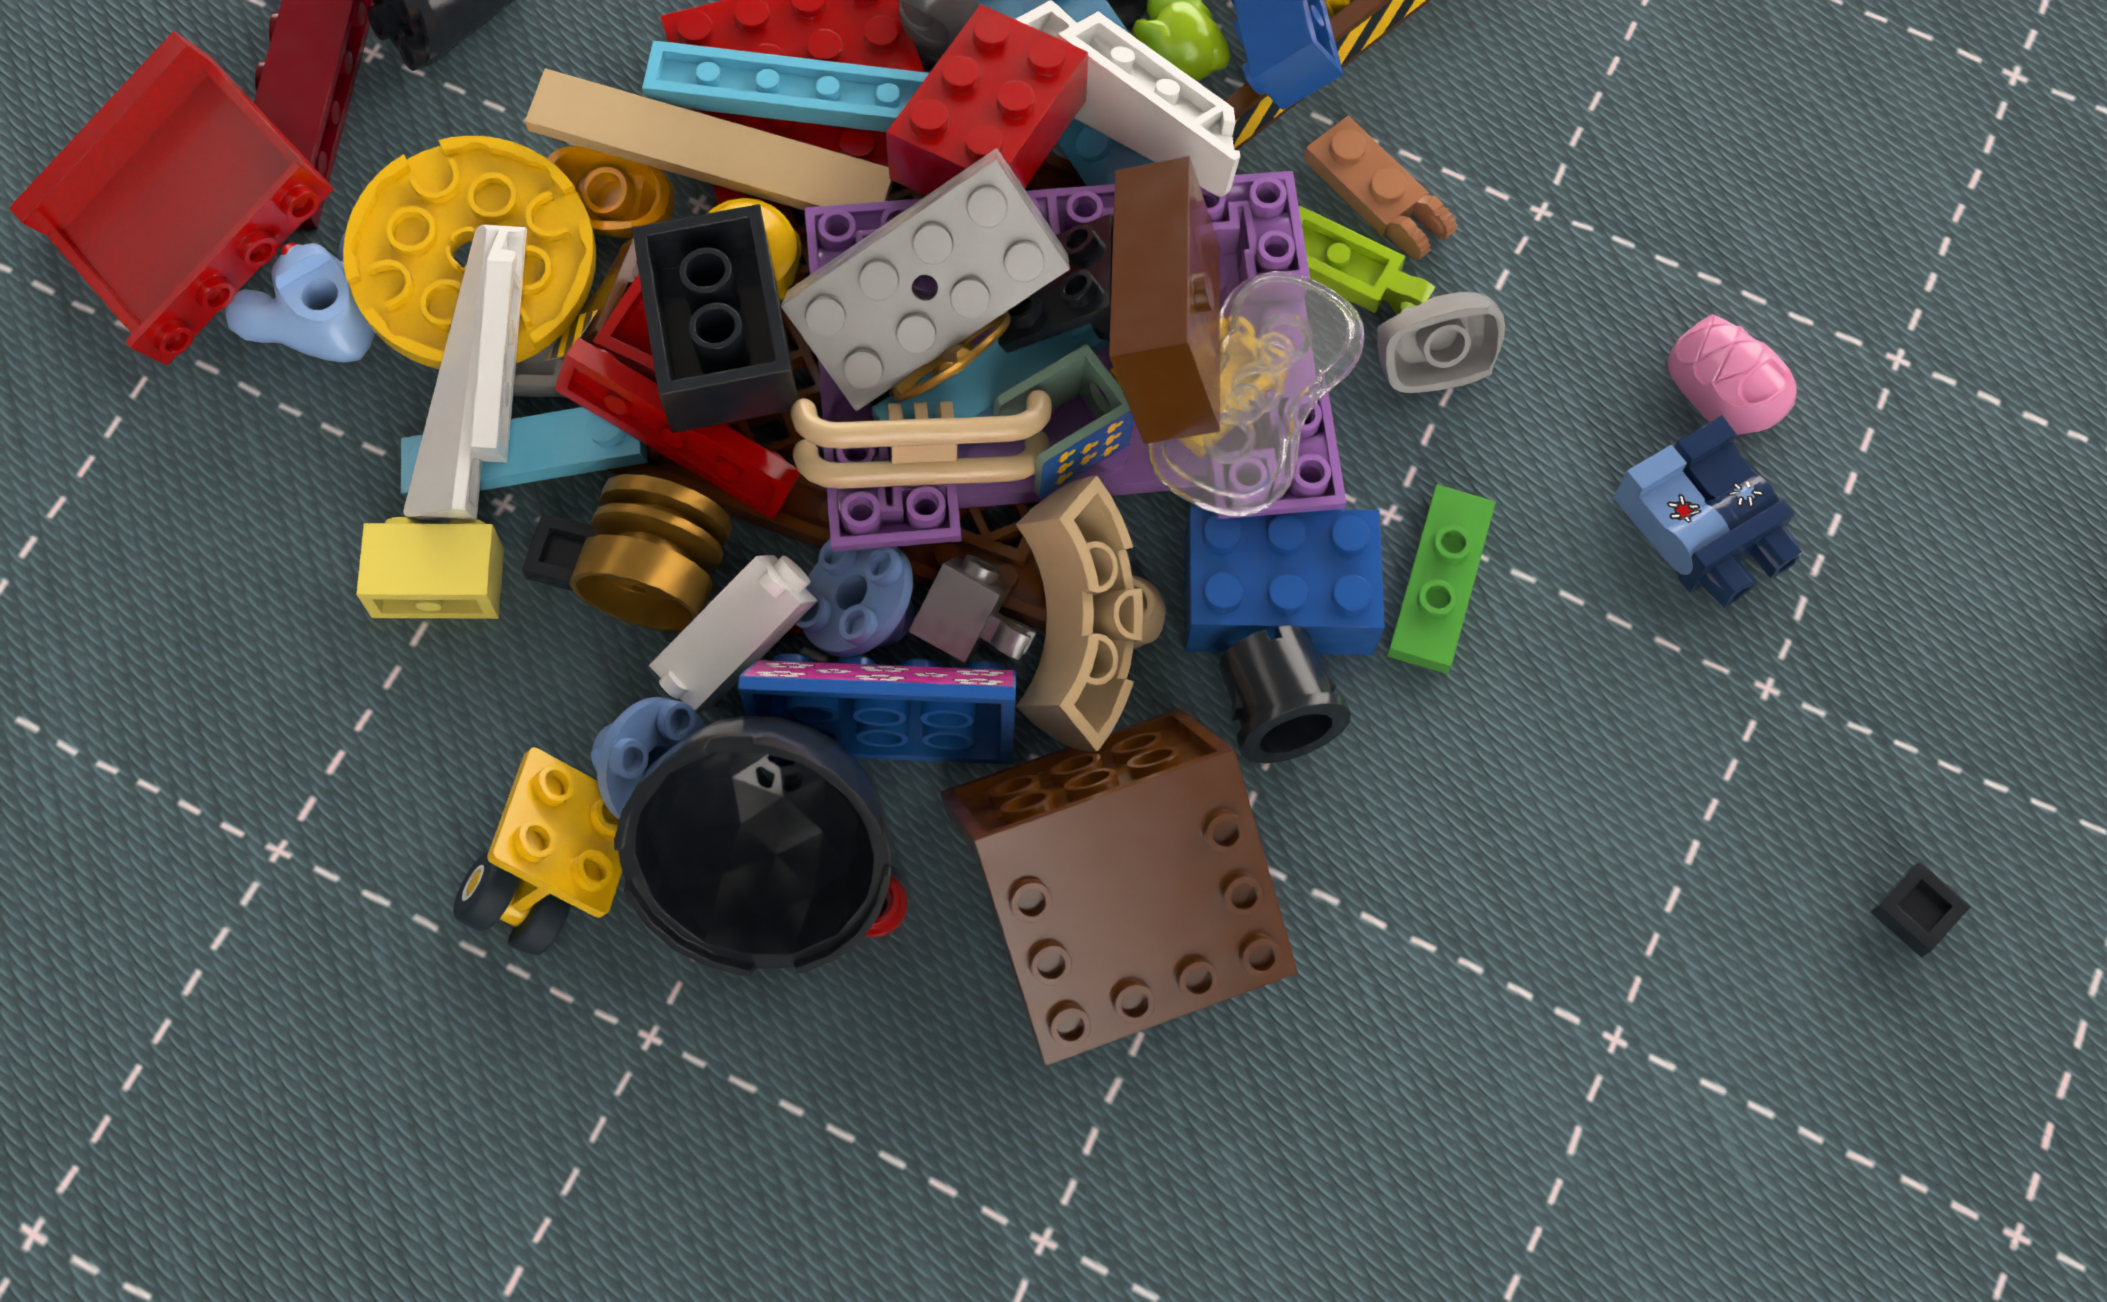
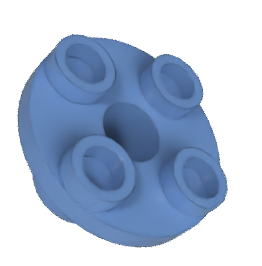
M829 539L819 552V561L808 577L811 583L806 587L818 601L796 622V625L803 629L806 637L815 646L837 657L860 655L876 646H889L900 641L908 633L915 616L914 604L911 600L913 573L906 554L898 546L832 552L831 539Z
M664 697L647 698L631 705L613 723L605 726L598 733L590 756L597 773L601 797L608 810L617 819L620 820L625 803L651 764L685 737L705 727L703 720L690 705Z

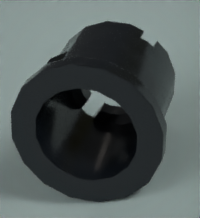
M1279 626L1275 634L1276 639L1272 640L1269 639L1266 629L1253 633L1225 651L1219 661L1220 672L1232 701V721L1239 720L1241 730L1237 734V745L1241 756L1250 762L1274 763L1306 755L1328 744L1340 735L1350 723L1351 712L1348 704L1340 695L1333 694L1336 685L1324 672L1310 635L1302 627Z

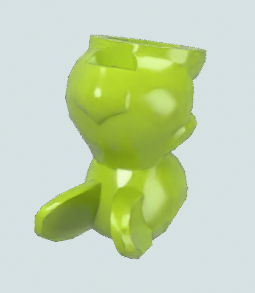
M1147 0L1149 20H1136L1132 28L1133 37L1197 82L1215 71H1221L1227 67L1231 58L1227 40L1213 21L1211 12L1201 0Z

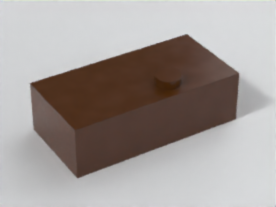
M1190 156L1115 171L1109 358L1144 444L1220 432V247Z

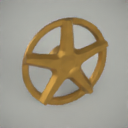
M1006 311L960 343L954 344L943 351L942 355L930 363L922 365L890 389L889 395L891 398L898 402L911 399L962 371L1005 332L1011 322L1008 312ZM997 325L978 345H973L972 339L988 328ZM931 372L933 377L915 386L922 377Z

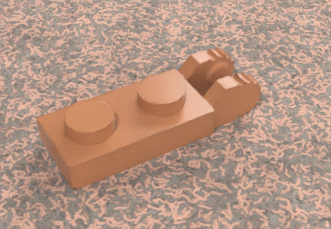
M1349 115L1306 147L1304 154L1305 162L1382 237L1386 235L1401 250H1404L1410 258L1420 260L1431 250L1429 248L1431 246L1429 239L1422 232V229H1419L1417 224L1410 218L1411 215L1425 228L1431 230L1432 234L1436 235L1437 238L1440 237L1441 240L1447 239L1457 230L1456 219L1453 217V213H1450L1448 208H1445L1444 204L1436 196L1428 195L1429 192Z

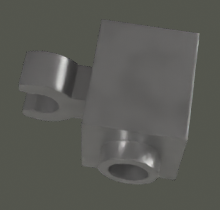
M966 555L964 560L954 557L942 565L908 631L964 663L978 652L984 640L1002 653L1019 660L1022 654H1026L1037 633L1029 626L999 613L1011 586L998 580L1001 572L995 566L972 555Z

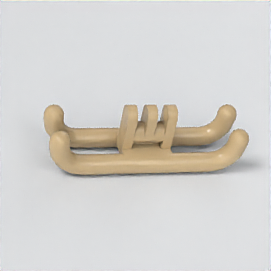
M1035 390L1027 396L1026 410L1019 414L954 418L952 401H939L937 418H928L927 402H913V419H904L901 403H888V420L830 422L818 417L816 406L812 401L800 399L792 405L791 418L796 431L805 439L795 444L793 459L799 473L811 483L825 488L848 489L1022 480L1035 474L1037 456L1050 448L1049 438L1042 429L1050 421L1052 402L1050 396L1045 391ZM1024 440V450L1016 455L957 458V444ZM816 445L837 449L890 447L891 461L829 462L819 457Z

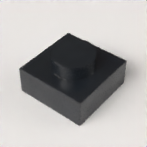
M542 514L522 567L525 578L573 591L569 583L581 549L587 538L597 536L593 527Z
M1919 861L1909 868L1870 913L1922 958L1936 947L1971 906Z

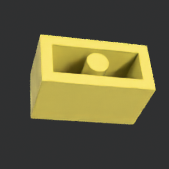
M394 517L387 519L385 523H364L356 595L371 618L499 619L504 547L493 524H486L478 519H475V521L451 520L448 524H422L420 521L412 518Z

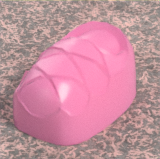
M1712 314L1682 335L1672 348L1667 359V369L1671 378L1691 404L1709 422L1723 415L1736 432V435L1771 428L1779 423L1795 404L1797 384L1786 364L1764 342H1760L1750 336L1741 326H1736Z

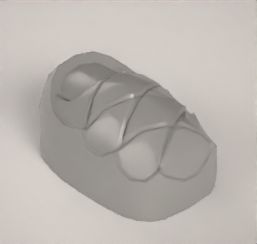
M1468 291L1436 296L1418 306L1405 308L1401 313L1378 326L1377 348L1380 367L1393 389L1404 393L1444 390L1476 382L1492 374L1504 340L1505 322L1503 313L1498 305L1488 296Z

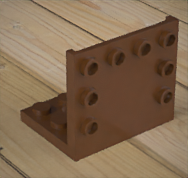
M1181 708L1112 731L1098 752H1088L1066 747L940 791L947 816L978 859L1037 1049L1045 1066L1298 973L1235 750Z

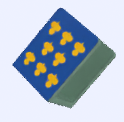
M1088 344L1083 345L994 399L993 416H1010L1026 410L1027 396L1035 390L1045 391L1050 396L1052 411L1080 395L1098 418L1037 456L1033 490L1039 498L1046 496L1130 444L1134 418L1123 390ZM1099 388L1103 391V393H1104L1105 396L1107 397V399H1108V401H1109V403H1110V406L1106 403V401H1105L1104 398L1102 397Z

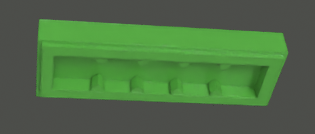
M1436 484L1387 657L1448 674L1454 659L1496 501Z

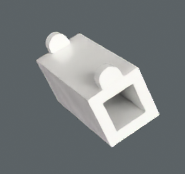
M775 555L756 556L649 665L661 678L659 680L661 687L673 698H680L684 703L690 705L696 712L712 708L739 681V676L756 660H760L818 601L806 589L811 581L805 572L786 556H782L779 560Z

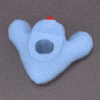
M345 233L340 240L338 259L319 244L299 245L290 242L283 245L281 255L271 271L276 298L273 299L264 292L248 289L237 292L231 303L225 307L229 329L247 341L280 343L303 354L328 361L346 363L361 360L370 349L375 332L364 319L354 300L350 285L346 280L343 260Z

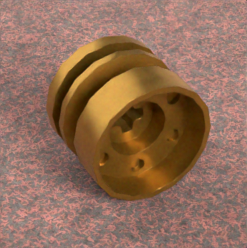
M621 474L608 478L599 499L601 506L597 508L591 521L597 536L586 539L569 584L578 597L611 617L653 630L682 632L706 608L713 587L710 576L706 572L715 570L721 563L723 557L721 548L728 541L733 527L729 514L716 502L697 491L669 480L633 474Z

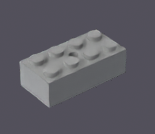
M996 148L790 288L785 295L781 308L855 411H858L900 383L909 374L942 355L943 351L954 344L960 343L1070 269L1069 257L1038 208ZM929 275L936 280L938 289L923 291L915 287L913 281L918 276Z

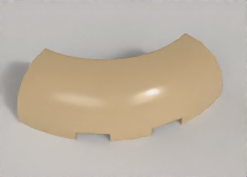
M1094 475L1073 481L1051 493L1015 524L1025 537L1038 564L1044 586L1047 612L1046 635L1041 659L1032 682L1016 707L1035 726L1053 739L1071 748L1088 752L1099 751L1123 712L1134 682L1127 679L1131 666L1134 641H1142L1143 635L1142 588L1134 589L1131 566L1126 549L1133 548L1132 540L1113 498L1099 477Z

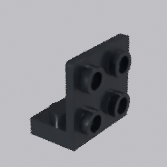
M1112 214L1085 224L1076 225L1067 231L1056 234V237L1068 253L1070 269L1007 311L1011 322L1005 332L998 338V344L1006 353L1090 323L1098 338L1101 340L1107 339L1110 343L1114 226Z

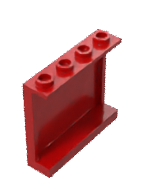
M173 31L14 201L9 209L21 223L46 235L130 331L131 335L125 341L129 348L168 366L177 355L184 352L191 345L193 338L220 310L231 303L237 291L253 274L274 257L277 249L300 224L317 211L319 204L334 188L207 53Z

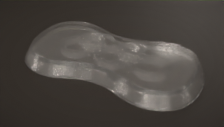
M1270 271L1258 274L1236 287L1226 298L1220 312V432L1149 443L1148 458L1152 470L1158 479L1184 500L1203 509L1229 516H1247L1259 513L1279 500L1288 490L1294 478L1298 463L1301 430L1310 411L1319 399L1351 373L1360 360L1365 335L1364 324L1358 311L1349 301L1329 287L1308 277L1289 272Z

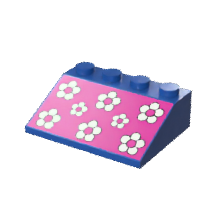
M780 654L775 656L773 661L756 660L739 676L738 691L745 716H779L809 725L835 739L854 758L1013 764L1017 670H1004V667L998 663L977 661L967 664L965 668L940 667L937 662L928 659H909L902 662L901 666L876 665L872 659L860 656L843 657L837 663L812 662L810 658L799 654Z

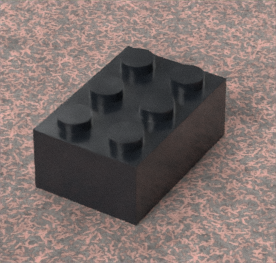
M760 204L632 227L658 394L671 432L676 433L791 411L793 403L799 400L770 244Z

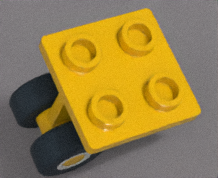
M536 747L527 751L523 755L490 849L473 864L459 888L453 909L455 919L477 931L488 930L500 919L514 926L508 938V944L511 948L529 954L540 955L557 938L568 917L571 905L596 918H601L610 911L622 874L618 850L614 849V838L619 819L606 807L599 791L598 781Z

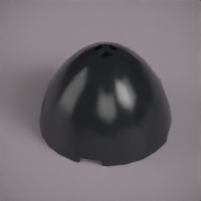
M746 715L717 720L678 742L651 764L641 777L623 807L614 838V849L618 850L625 879V896L644 924L673 950L704 966L740 976H750L755 969L795 967L797 974L804 973L838 959L863 940L880 915L891 879L889 830L874 784L858 760L835 739L809 725L779 716ZM761 767L775 774L773 781H769L765 777ZM789 774H802L796 782L792 784L786 782Z

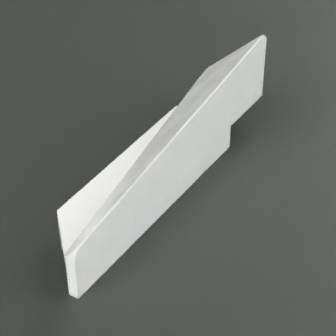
M1050 0L1016 19L1089 52L1086 102L1074 117L1075 119L1156 163L1190 156L1200 187L1218 197H1223L1231 190L1240 159V152L1234 150L1232 135L1235 127V114L1232 106L1100 12H1096L1076 23L1057 4Z
M481 225L475 231L403 510L407 518L435 521H475L478 513L482 461L507 463L527 237L526 227Z

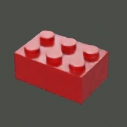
M980 4L886 131L889 179L927 196L997 148L1025 189L1086 102L1089 52Z

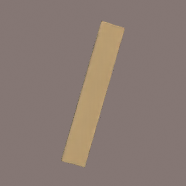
M546 68L543 71L525 119L527 130L533 133L804 211L805 207L888 201L894 182L889 179V167Z

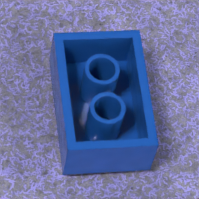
M1190 506L1184 533L1185 652H1225L1239 640L1265 629L1270 640L1276 639L1277 628L1290 625L1302 627L1309 633L1317 654L1373 655L1385 628L1380 510L1333 509L1217 519L1212 506Z

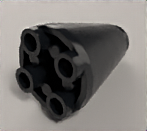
M372 0L374 5L367 8V16L375 35L382 41L390 38L399 50L405 65L411 71H415L437 62L515 0Z

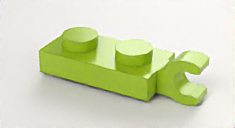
M1299 206L1310 282L1373 313L1377 312L1383 300L1390 304L1396 314H1399L1405 308L1418 306L1430 299L1435 286L1422 278L1401 272L1406 256Z

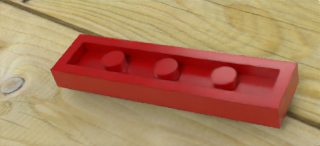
M580 337L577 338L566 353L554 388L555 391L763 515L775 520L801 474L798 472L797 467L788 463L779 453L763 448L733 430L727 423L672 433L658 394L657 382L651 381L621 363L612 353L598 349Z

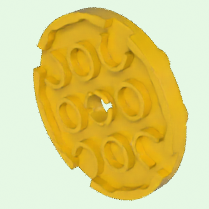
M487 136L450 137L438 140L440 146L425 150L407 160L403 154L381 170L362 192L352 210L344 237L343 260L346 280L350 285L359 310L373 331L387 345L403 356L422 365L440 370L466 265L462 268L454 260L456 251L463 244L473 241L475 231L481 225L526 227L527 237L516 364L550 346L569 328L582 310L593 284L596 269V244L592 224L572 182L555 164L528 147L501 138Z

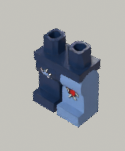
M1721 415L1678 440L1675 447L1670 445L1627 470L1613 499L1664 560L1681 574L1678 579L1689 593L1703 585L1725 608L1747 594L1756 583V580L1741 563L1743 560L1753 556L1769 578H1775L1794 566L1803 552L1793 535L1786 528L1795 512L1784 499L1779 501L1772 486L1763 477L1756 474L1732 442L1736 432Z

